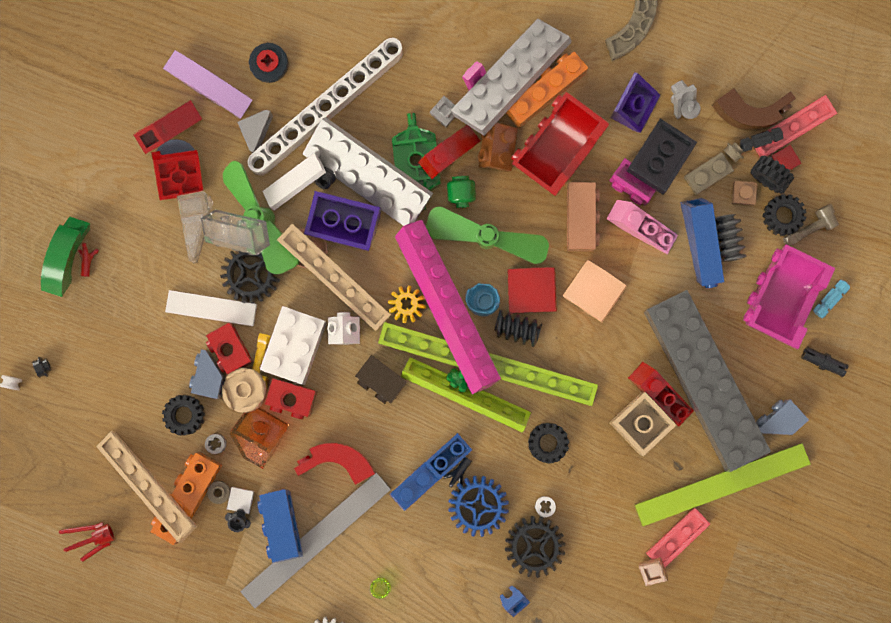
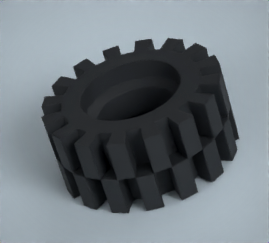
M765 155L759 158L750 172L764 187H768L769 190H774L775 193L779 192L780 194L784 193L794 180V175L790 173L789 169L785 168L786 166Z
M790 194L775 197L764 208V225L767 224L769 231L772 230L773 234H780V236L790 235L798 231L804 225L803 222L806 221L804 214L807 212L806 209L803 210V202L799 203V198H793V195ZM780 207H787L791 210L792 220L789 223H781L777 219L776 213Z
M175 396V398L169 400V403L165 404V410H162V414H164L162 421L165 422L166 429H170L171 433L180 436L195 433L205 421L203 420L205 412H203L204 407L193 396ZM183 406L188 407L192 412V418L186 424H181L176 419V411Z
M543 423L536 426L530 433L528 447L533 457L543 463L550 464L564 458L569 449V439L562 427L554 423ZM546 434L553 435L557 440V446L551 452H546L540 447V440Z

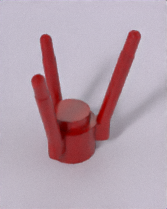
M101 522L96 525L59 530V534L95 530L91 532L92 537L68 546L63 551L68 552L92 542L95 545L100 544L81 557L80 561L83 562L103 548L111 545V541L115 540L112 528L109 524L104 525Z

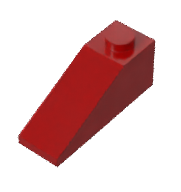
M465 125L428 152L418 163L428 176L433 179L480 143L481 140L470 126Z

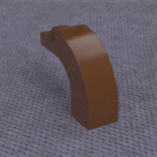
M733 88L716 100L712 107L728 124L742 130L758 131L770 128L783 119L781 115L792 108L790 103L796 98L792 92H789L768 107L756 108L744 102L735 88Z

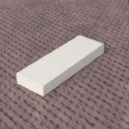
M313 153L263 191L271 209L276 210L326 173L319 157Z

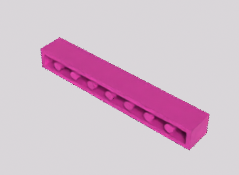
M419 220L403 226L395 238L472 395L491 387L501 378L423 221Z

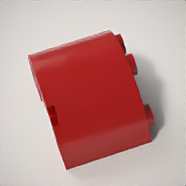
M567 92L563 97L561 95L557 96L551 105L554 107L552 114L549 118L545 116L537 126L540 129L535 136L531 134L524 143L525 147L523 150L518 148L511 158L513 160L512 165L554 196L569 181L609 126L607 121Z

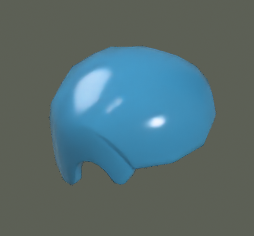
M478 283L467 290L465 301L468 309L473 314L485 317L493 314L499 308L500 295L492 285Z

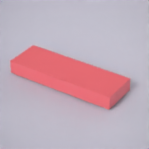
M692 508L646 554L651 559L661 557L663 565L666 567L710 523L696 508Z

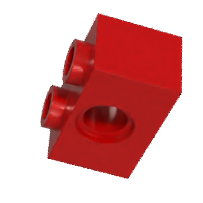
M229 322L206 335L208 339L206 345L212 354L216 353L219 359L216 363L222 373L226 372L228 375L254 362L233 323ZM226 344L233 346V353L230 356H225L223 353V348Z
M272 378L265 404L270 406L269 410L282 414L283 410L292 412L291 417L303 420L304 416L310 417L318 391ZM290 393L296 396V403L293 406H288L285 402L286 396Z

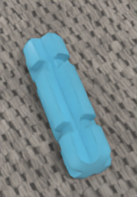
M839 280L834 286L836 288H832L821 300L822 304H818L813 309V312L818 317L824 318L829 313L828 309L831 310L843 297L842 294L848 292L850 286L847 282Z

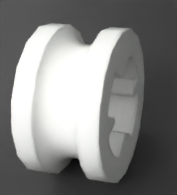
M2 375L3 382L0 383V387L20 390L18 384L22 382V379Z
M543 496L536 501L535 509L540 516L550 517L555 512L556 505L550 497ZM542 501L545 503L549 501L551 503L549 505L551 509L549 512L546 513L544 510L543 513L540 511L542 507L540 503Z

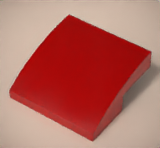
M555 268L508 269L509 312L511 314L557 312Z

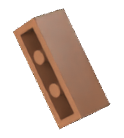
M569 182L567 185V251H594L596 246H599L600 235L596 233V224H599L600 214L599 211H596V202H599L600 193L599 189H596V183Z

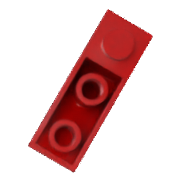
M190 100L133 133V136L143 152L147 154L196 124L202 118Z
M642 362L628 377L641 392H646L678 427L693 413L694 410L654 368Z

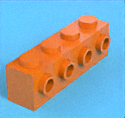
M575 51L570 55L564 54L557 61L558 65L553 69L547 68L540 75L541 79L536 83L534 82L506 112V115L518 129L551 104L558 95L563 94L586 75L588 67Z
M196 452L194 455L191 454L185 463L187 468L183 475L180 473L173 484L176 488L170 494L191 520L207 494L209 486L213 483L223 466L201 452ZM155 516L151 522L153 528L150 532L172 545L177 544L176 539Z

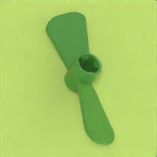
M238 161L230 162L223 171L224 184L245 209L243 215L244 222L248 227L254 229L267 270L273 274H283L293 269L300 261L277 241L282 232L274 224V212L269 208L259 206L244 166Z
M443 207L433 208L429 213L426 229L432 239L477 242L483 249H491L495 246L533 264L542 263L546 259L549 249L548 240L542 235L498 231L492 224L481 226Z

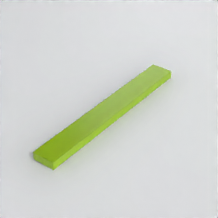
M803 443L754 460L732 472L724 471L635 504L634 506L642 526H646L811 464Z

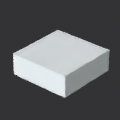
M231 487L227 509L233 511L243 509L249 514L254 491Z

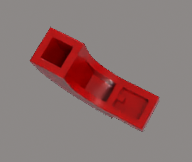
M334 442L310 448L309 450L313 458H310L309 455L297 461L299 466L294 468L297 475L300 476L321 463L334 462L347 470L355 485L376 473L370 461L359 450L346 444Z

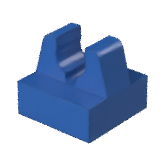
M510 586L509 589L512 591V596L507 599L501 594L500 599L505 610L515 617L530 601L521 591Z

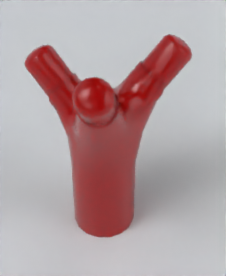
M82 243V250L79 249L78 253L81 257V276L90 277V264L99 250L96 248L91 253H88L86 243Z

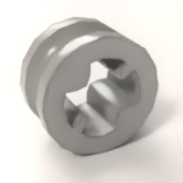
M212 434L205 440V448L211 454L221 453L226 448V439L220 434ZM218 438L220 440L218 442H221V447L213 450V445L210 446V442Z

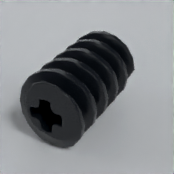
M499 310L494 331H496L497 338H500L505 333V340L507 341L512 335L514 336L515 343L522 338L523 345H526L528 340H531V347L534 348L539 338L542 322L538 326L537 319H533L531 324H529L528 317H525L520 322V315L517 314L512 319L511 312H508L503 317L502 310Z

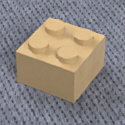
M641 392L609 422L641 456L647 454L676 426L646 392Z

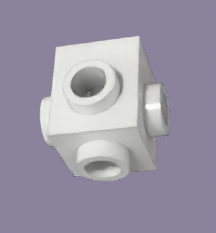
M341 312L337 313V317L328 318V344H360L359 317H350V313Z

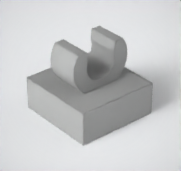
M443 96L430 111V114L447 128L455 118L451 112L455 105Z

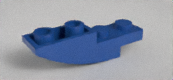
M457 433L389 495L405 511L468 455L472 449Z

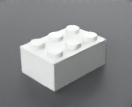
M282 306L260 370L305 385L327 322Z

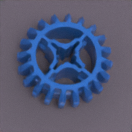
M473 476L474 483L470 484L468 478H465L464 481L467 486L463 487L462 484L458 483L457 487L461 491L452 490L451 492L457 497L456 499H449V503L455 504V507L448 508L449 512L456 511V514L451 516V520L459 519L460 521L457 522L456 527L459 528L464 524L463 533L465 534L469 528L472 529L471 536L473 537L476 535V530H480L481 537H484V529H487L489 534H493L491 526L494 525L496 529H500L497 520L505 522L506 519L500 515L501 513L508 514L509 512L508 509L502 508V505L509 504L508 500L501 501V498L506 496V492L498 494L497 491L501 489V485L498 484L493 488L494 479H490L489 483L486 484L485 476H482L481 482H477V476ZM478 488L474 499H461L470 489ZM485 489L492 492L496 497L497 506L485 502ZM481 495L482 505L488 508L481 509L476 517V509L472 505L479 500ZM460 506L468 508L473 512L472 523L462 516ZM483 513H495L490 521L479 524Z

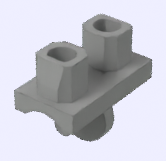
M683 80L672 85L671 91L674 95L671 97V102L674 104L675 117L679 119L683 115L687 119L696 118L700 114V104L696 101V87L694 85L687 87Z

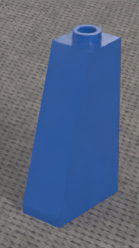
M703 198L680 202L697 282L705 288L717 287L718 283L724 282L713 203Z

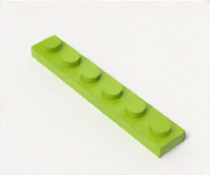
M411 357L409 358L401 374L402 378L523 433L531 412L483 390L473 395L468 388L466 392H460L459 386L454 388L450 385L451 382L447 381L446 377L448 374Z

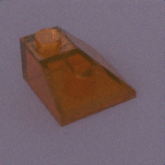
M257 408L255 411L243 413L229 434L242 457L264 469L286 433L289 424L263 409Z

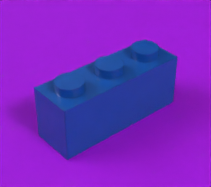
M283 489L259 495L258 510L261 515L263 514L264 518L262 531L268 539L269 545L266 546L268 558L272 560V563H278L303 557L290 490Z

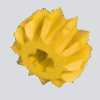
M408 285L407 292L404 293L402 286H400V295L396 292L391 293L396 298V301L388 300V303L396 306L390 308L389 312L394 313L398 311L394 317L395 320H398L401 315H403V323L407 322V316H410L411 321L415 322L413 314L422 317V313L418 311V308L425 309L426 305L418 304V302L425 300L424 296L416 298L420 292L419 289H416L411 294L412 287ZM404 299L406 301L408 299L412 300V308L410 310L408 308L406 310L402 309V301Z

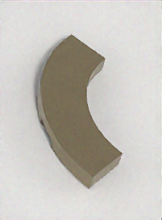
M635 0L633 14L628 24L620 32L605 40L611 61L627 55L645 38L654 21L657 0Z

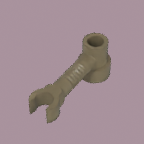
M832 204L815 211L819 219L818 221L782 238L785 245L791 246L824 227L826 230H830L838 226L839 223L834 215L835 210Z

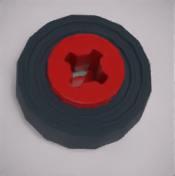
M274 43L260 44L250 54V71L255 78L262 82H276L284 77L288 69L289 62L286 53L280 46Z

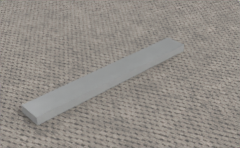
M375 473L300 539L303 557L272 563L240 592L256 608L387 494L391 488L378 473Z

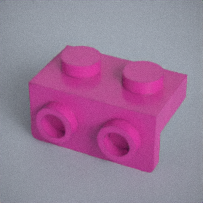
M624 158L609 180L613 183L611 186L620 193L624 191L631 196L630 199L634 203L646 206L656 190L628 173L626 170L632 162Z

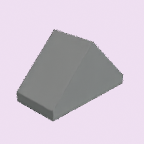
M268 110L237 122L251 153L255 152L262 145L273 118L272 113Z

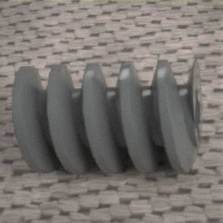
M736 214L715 217V222L719 224L716 226L717 232H720L718 240L722 241L719 243V249L723 250L720 252V256L724 258L721 262L735 261L747 257L746 254L739 252L745 248V245L738 244L744 237L737 236V233L743 229L735 226L741 222V219L734 218Z

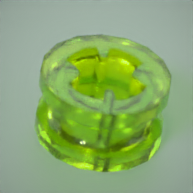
M376 578L370 585V592L377 599L385 598L391 591V584L386 578ZM377 582H381V585L383 583L386 585L384 594H380V591L378 593L375 591Z

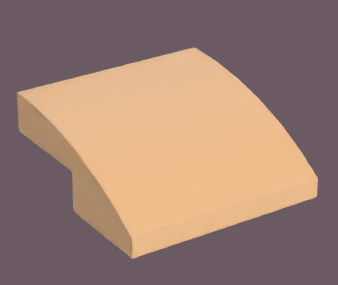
M587 260L563 297L602 323L627 286L599 266Z

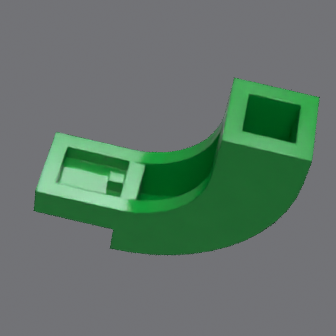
M69 216L64 225L59 224L44 258L41 272V291L60 297L64 295L72 282L71 271L75 254L90 230L89 222Z

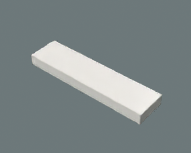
M169 290L165 312L254 326L257 304Z

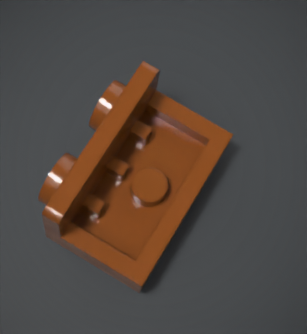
M496 122L485 135L481 134L482 144L478 154V167H489L505 172L512 171L513 160L511 158L515 152L518 128Z

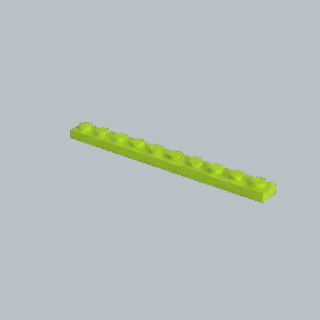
M384 322L378 344L459 367L446 340ZM488 353L501 378L500 380L588 406L593 405L598 388L597 384Z

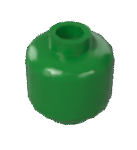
M469 176L452 177V180L447 183L448 202L456 204V208L469 207V203L476 200L475 181L469 179Z

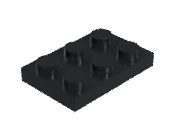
M660 118L626 171L664 195L697 142Z

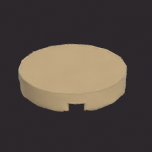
M240 368L227 375L226 381L222 386V395L229 408L237 412L248 413L255 411L262 405L266 398L267 388L261 374L253 369Z

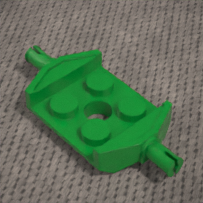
M408 113L407 129L392 138L394 164L399 170L429 191H432L441 186L440 174L431 179L420 165L413 166L410 163V158L413 155H419L423 158L437 146L436 134L429 130L418 128L416 113H412V120L411 113Z

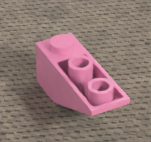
M617 200L607 217V220L620 229L665 254L669 253L678 236L632 202Z

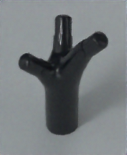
M467 457L463 458L454 471L444 475L445 479L452 478L449 483L450 488L457 481L463 486V475L472 462Z

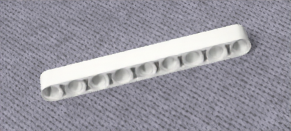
M389 38L380 44L253 152L248 158L249 168L259 176L265 175L314 134L321 119L324 117L329 120L400 61L403 55L400 41L396 38ZM390 47L398 48L396 54L391 55L387 53V49ZM373 61H380L382 65L379 68L374 69L370 67ZM357 75L365 76V80L361 83L354 81ZM340 89H347L349 91L345 97L337 95ZM330 103L332 107L329 111L320 110L322 104ZM307 117L315 118V122L311 126L304 124V120ZM291 131L298 132V137L294 140L287 139ZM273 146H281V151L278 154H271ZM263 159L264 166L260 169L254 168L255 161Z

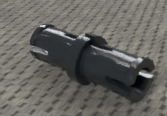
M809 346L805 347L803 351L805 354L801 355V359L819 366L818 368L821 370L826 369L842 378L847 373L845 369H848V364L831 358V355L828 353L823 354Z

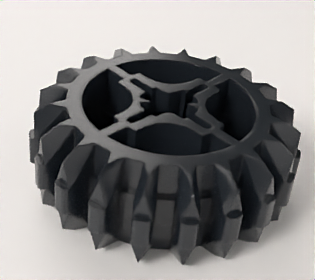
M246 244V251L241 246H238L239 254L231 251L232 260L227 257L224 259L229 265L221 266V269L227 271V274H221L220 277L228 279L222 285L223 287L231 286L227 293L231 295L236 292L234 299L238 300L242 296V303H247L249 297L252 304L256 303V297H258L260 302H263L264 297L262 294L265 293L266 296L271 297L272 295L268 290L271 288L276 291L277 287L272 285L273 281L279 283L280 279L274 277L275 274L268 271L267 280L263 284L260 274L266 265L262 253L259 252V245L256 244L253 251L250 244ZM258 257L262 260L259 263L256 262L253 265H248L243 259ZM238 264L241 269V275L235 283L234 270ZM244 266L251 271H256V273H253L256 280L250 277L246 278L248 274ZM248 283H254L259 289L245 292L239 288Z
M530 516L531 523L528 524L526 519L522 518L521 520L524 524L522 527L516 522L514 526L517 531L515 532L511 529L508 531L513 536V539H505V542L512 544L505 547L506 552H512V554L507 556V559H515L511 564L513 568L521 565L518 570L520 574L527 569V577H531L532 571H535L536 577L539 578V570H543L547 576L549 575L547 567L550 566L555 571L556 567L553 562L562 563V560L557 555H565V551L559 550V547L566 546V543L563 541L558 542V540L564 536L562 533L555 535L559 527L555 525L550 529L552 521L548 520L544 525V518L542 516L539 517L538 523H535L534 516ZM538 528L546 531V533L535 538L526 531ZM522 536L527 545L524 551H522L523 553L518 556L517 542L519 537ZM552 537L553 551L551 556L548 557L544 552V545ZM527 538H529L532 542L535 541V543H537V541L540 542L538 546L543 555H541L538 551L535 552V550L533 552L530 551L532 547L530 545L531 543ZM532 556H538L544 562L533 565L524 561Z

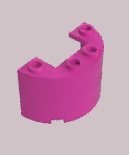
M786 244L781 250L778 248L775 250L768 269L765 273L761 272L757 278L756 284H758L755 292L750 294L747 300V304L750 306L743 320L746 321V325L790 347L799 349L807 332V328L803 326L818 293L827 288L835 268Z

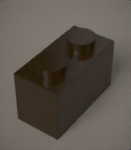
M372 355L355 375L359 379L357 384L365 390L369 388L376 392L374 397L384 404L387 401L392 403L408 383Z

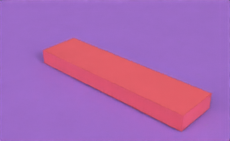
M825 95L767 130L771 132V129L781 128L783 132L782 140L777 142L773 140L771 144L754 149L760 157L764 155L769 156L837 114V111Z

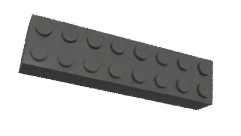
M688 290L647 309L644 314L725 472H732L770 453L769 446Z

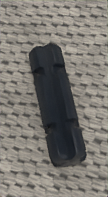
M777 127L771 129V132L765 131L752 135L750 139L749 137L740 140V148L743 152L752 150V147L758 148L771 144L773 140L774 142L783 139V132L781 128Z

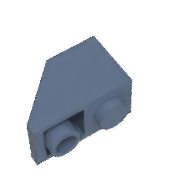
M201 349L200 354L197 353L194 365L197 369L195 375H192L189 388H192V394L221 399L222 386L226 377L219 369L211 352Z
M781 399L772 406L773 411L768 416H761L756 423L763 434L793 435L809 419L791 400L783 401Z

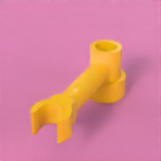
M262 333L258 336L256 356L252 367L259 374L271 337ZM262 376L263 379L265 380L266 388H267V387H268L269 378L266 377V376Z

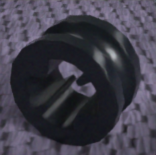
M324 167L326 173L314 182L321 189H328L336 181V176L331 169Z

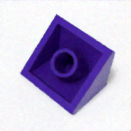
M634 72L610 118L641 133L660 94L638 73Z

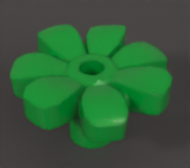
M456 368L451 369L446 377L447 381L451 382L450 385L454 388L459 386L460 392H466L469 387L461 371H458Z

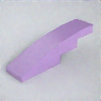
M176 50L163 67L165 71L238 118L243 116L252 102V99Z

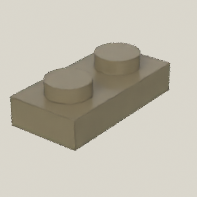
M721 152L685 175L684 179L694 194L697 195L734 170Z

